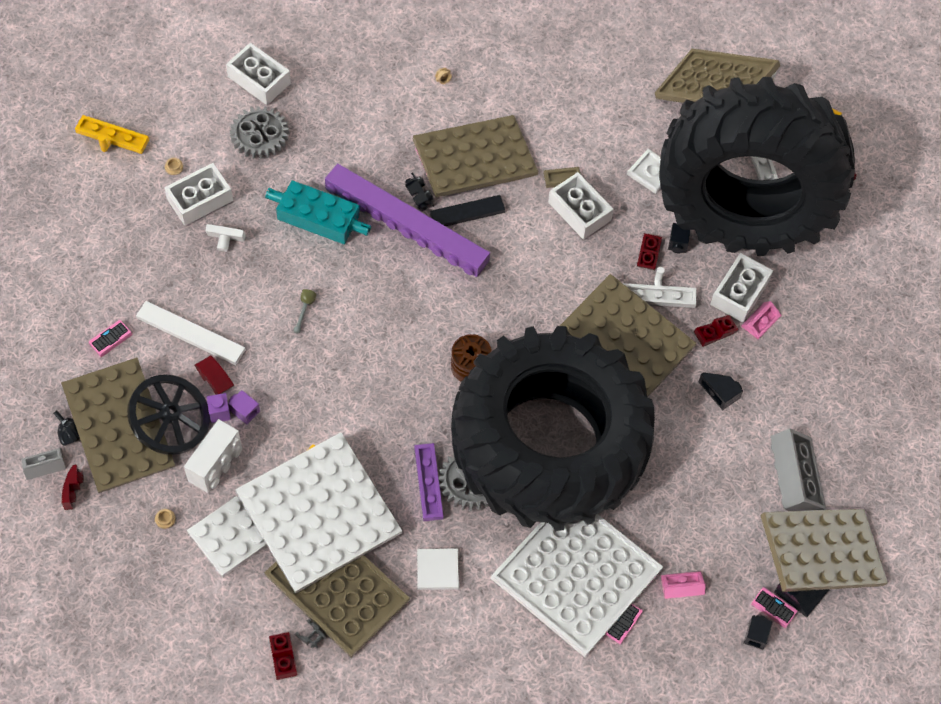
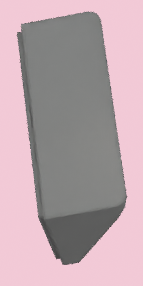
M61 448L21 459L26 480L66 469Z

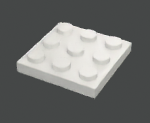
M238 496L187 530L188 534L222 578L267 547Z

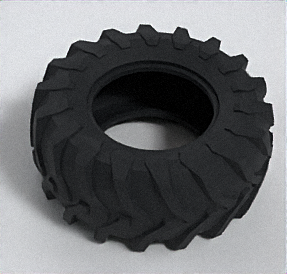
M739 77L732 78L728 88L717 91L708 85L703 88V97L696 102L686 99L680 108L681 116L679 119L673 118L667 130L668 139H665L663 143L659 168L663 204L667 211L674 212L676 223L680 228L695 230L698 240L705 244L714 242L724 244L726 252L736 253L744 248L755 250L757 256H766L769 249L782 248L789 254L795 252V244L808 241L814 245L820 241V232L823 229L835 230L840 221L839 211L846 210L851 193L849 188H852L854 183L855 155L847 122L842 115L833 113L829 100L823 96L809 98L804 86L797 83L785 88L775 86L772 77H762L757 84L744 85ZM737 157H761L776 161L786 166L793 173L774 180H753L731 173L720 163Z
M534 326L525 328L524 336L510 341L505 336H502L497 340V348L486 356L479 354L474 360L476 367L470 371L468 377H465L459 386L460 391L457 392L451 422L452 447L458 468L462 469L470 491L474 495L483 494L491 511L499 516L509 512L516 516L523 527L531 528L536 522L551 524L555 531L564 530L566 523L582 520L586 525L595 522L596 514L608 509L615 510L621 505L620 500L627 495L629 490L632 491L640 480L639 477H642L653 447L655 426L654 404L652 399L647 397L645 378L640 372L629 370L625 354L619 349L607 351L602 348L597 335L588 333L582 338L571 336L566 326H557L553 333L538 334ZM553 399L564 402L577 409L586 417L595 433L596 444L584 453L575 456L554 457L544 455L525 445L516 436L510 426L507 414L516 406L529 400Z

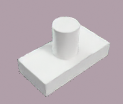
M210 224L206 225L205 231L207 235L219 238L217 250L227 252L230 240L245 241L246 234L244 230Z

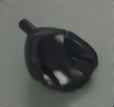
M56 410L53 414L61 422L57 431L60 443L66 446L80 440L74 420L72 418L64 419Z

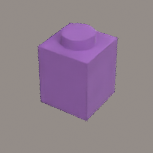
M243 390L238 394H234L229 400L230 412L246 425L260 412L259 403Z
M226 393L207 396L211 423H216L218 419L221 421L231 420Z

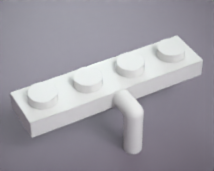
M663 267L657 268L655 285L623 283L649 305L696 307V288L662 286Z

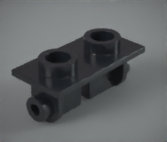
M412 172L411 174L414 178L407 179L405 186L411 196L418 193V195L413 197L418 209L424 211L428 208L429 204L434 207L432 202L434 197L429 190H425L424 186L426 184L421 176L417 177Z

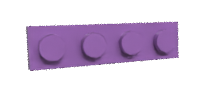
M434 443L414 445L423 522L442 520L443 510Z

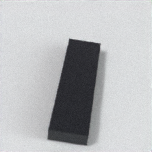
M496 195L431 210L430 216L440 224L450 226L505 213V207L501 196Z

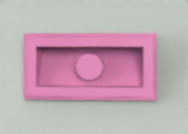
M771 301L764 302L741 327L759 339L782 315Z
M701 571L661 575L665 599L705 595V582Z

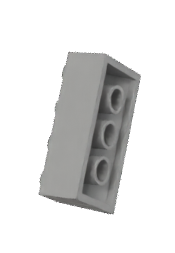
M791 428L770 436L771 449L775 458L774 466L778 473V485L781 489V502L784 509L788 511L826 510L812 438Z

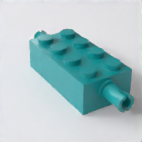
M293 180L284 193L272 188H268L266 192V199L279 203L276 208L277 220L344 245L352 231L364 234L365 236H368L370 233L371 225L358 221L360 210L359 205Z

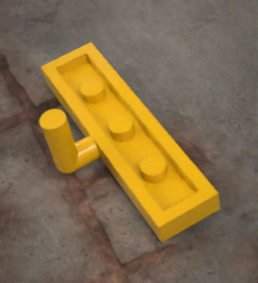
M82 115L75 127L76 133L97 139L102 152H106L112 144L142 154L149 142V136L85 115Z

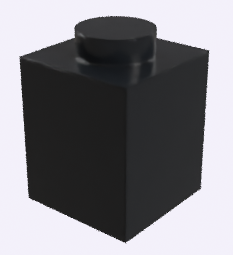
M672 223L668 250L677 254L686 253L690 230L682 229L677 223Z
M752 615L743 644L763 650L767 644L773 621L768 620L767 617L762 615Z

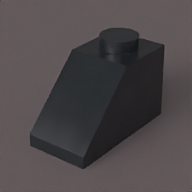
M706 372L700 375L699 384L722 411L741 398L743 393L742 387L731 376Z

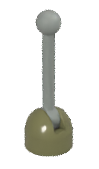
M303 289L300 298L304 305L297 326L294 327L295 333L301 332L300 326L307 305L315 301L317 294L312 290Z

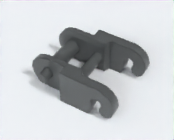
M308 619L307 623L314 628V631L308 637L300 636L298 632L295 635L306 645L310 643L311 648L315 647L317 649V644L320 640L327 638L325 636L326 633L324 631L322 633L320 627ZM317 633L319 636L313 642L311 637Z

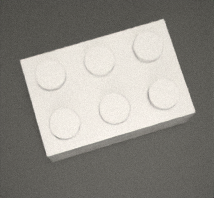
M249 43L226 64L228 77L266 105L291 84L290 71L252 43Z
M213 163L164 187L168 202L184 226L233 201L231 188Z
M578 172L550 190L548 203L583 240L612 220L614 209Z
M740 253L714 292L710 305L743 323L769 283L773 270Z
M219 419L184 465L188 482L209 493L211 488L215 489L220 481L219 477L222 473H226L229 470L232 459L234 457L237 458L242 451L239 431Z

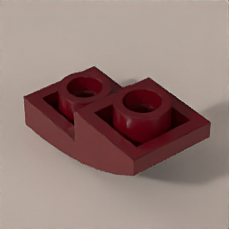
M644 233L637 267L655 270L662 237Z
M726 315L714 319L710 324L696 327L694 334L702 347L736 333L738 328L731 316Z
M211 355L194 365L204 382L207 380L215 395L221 394L234 386L227 373Z
M77 464L72 465L63 485L61 503L64 510L73 509V503L76 502L75 491L80 490V483H84L83 471H79Z
M286 632L269 636L276 680L297 676L290 633Z

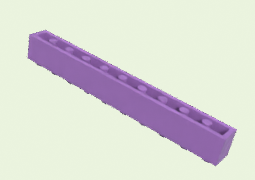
M337 163L325 177V188L329 193L337 194L342 199L358 204L360 211H366L375 220H381L386 223L390 229L400 231L405 238H412L417 241L419 246L427 247L436 256H442L447 259L451 265L461 267L466 274H473L478 277L488 264L490 252Z

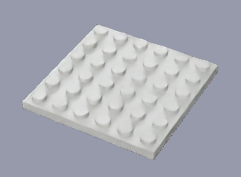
M341 432L235 489L295 594L402 534L401 528Z
M596 514L595 522L586 525L582 520L568 522L564 530L555 531L549 523L540 522L491 575V579L583 657H586L661 572L663 566Z

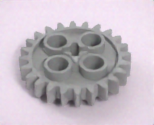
M259 106L257 110L250 107V112L243 110L244 115L238 114V119H233L234 124L231 125L230 131L231 142L234 143L235 149H239V153L245 152V157L252 154V159L256 155H259L260 159H262V155L269 158V153L276 155L275 150L282 151L281 146H286L289 134L288 124L285 122L284 116L280 117V112L274 114L273 108L267 111L266 106L263 110H260Z
M448 456V463L443 462L444 469H440V475L442 476H439V482H441L440 490H444L443 497L448 496V503L454 500V507L462 504V510L466 506H469L470 511H472L473 506L480 510L481 504L487 508L488 503L483 494L474 495L471 491H469L468 495L465 494L468 485L463 471L458 468L455 457ZM460 483L463 487L456 488L454 485Z

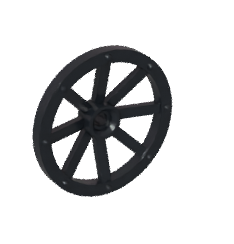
M166 374L150 377L138 385L128 402L127 417L132 432L142 444L158 453L167 455L185 453L197 446L208 431L210 415L207 401L195 385L181 377ZM162 383L178 386L173 401L169 400L161 385ZM154 386L163 404L142 397L140 394L148 387ZM184 390L191 394L197 402L182 406L178 405ZM138 402L160 410V412L137 420L136 404ZM200 409L201 426L181 412ZM161 419L163 422L153 440L140 426ZM178 420L198 433L188 443L184 442ZM171 423L178 446L160 443L168 425Z

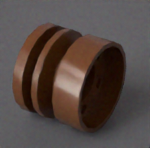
M467 334L454 342L451 352V371L460 382L465 377H468L470 371L476 367L474 360L479 354L486 356L492 352L487 340L476 334Z

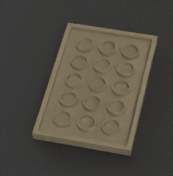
M692 48L654 94L656 99L684 103L687 99L696 102L703 97V88L708 85L718 91L728 88L730 80L737 77L740 78L743 85L757 84L762 77H772L780 67L779 60Z
M514 115L413 135L414 145L436 198L538 175V169Z
M609 274L560 325L566 326L571 336L582 338L591 333L598 336L601 346L605 350L619 349L626 356L629 370L638 371L645 378L647 397L697 344L612 274Z
M138 358L61 382L98 493L176 467L172 455L158 453L146 447L137 439L129 425L127 417L129 399L138 385L145 381ZM148 388L140 394V396L152 400ZM138 402L136 404L137 420L157 413L155 408ZM158 419L140 427L154 440L161 423ZM163 435L160 443L168 445L166 437Z
M864 509L764 512L760 515L783 592L880 587L888 584Z
M364 555L296 594L277 561L264 572L265 576L351 658L410 601V598Z

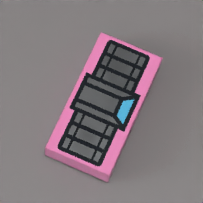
M118 320L91 339L89 344L102 357L132 336V333L121 320Z
M764 587L751 604L784 628L788 626L797 613L796 609Z
M631 604L605 635L621 645L643 611Z

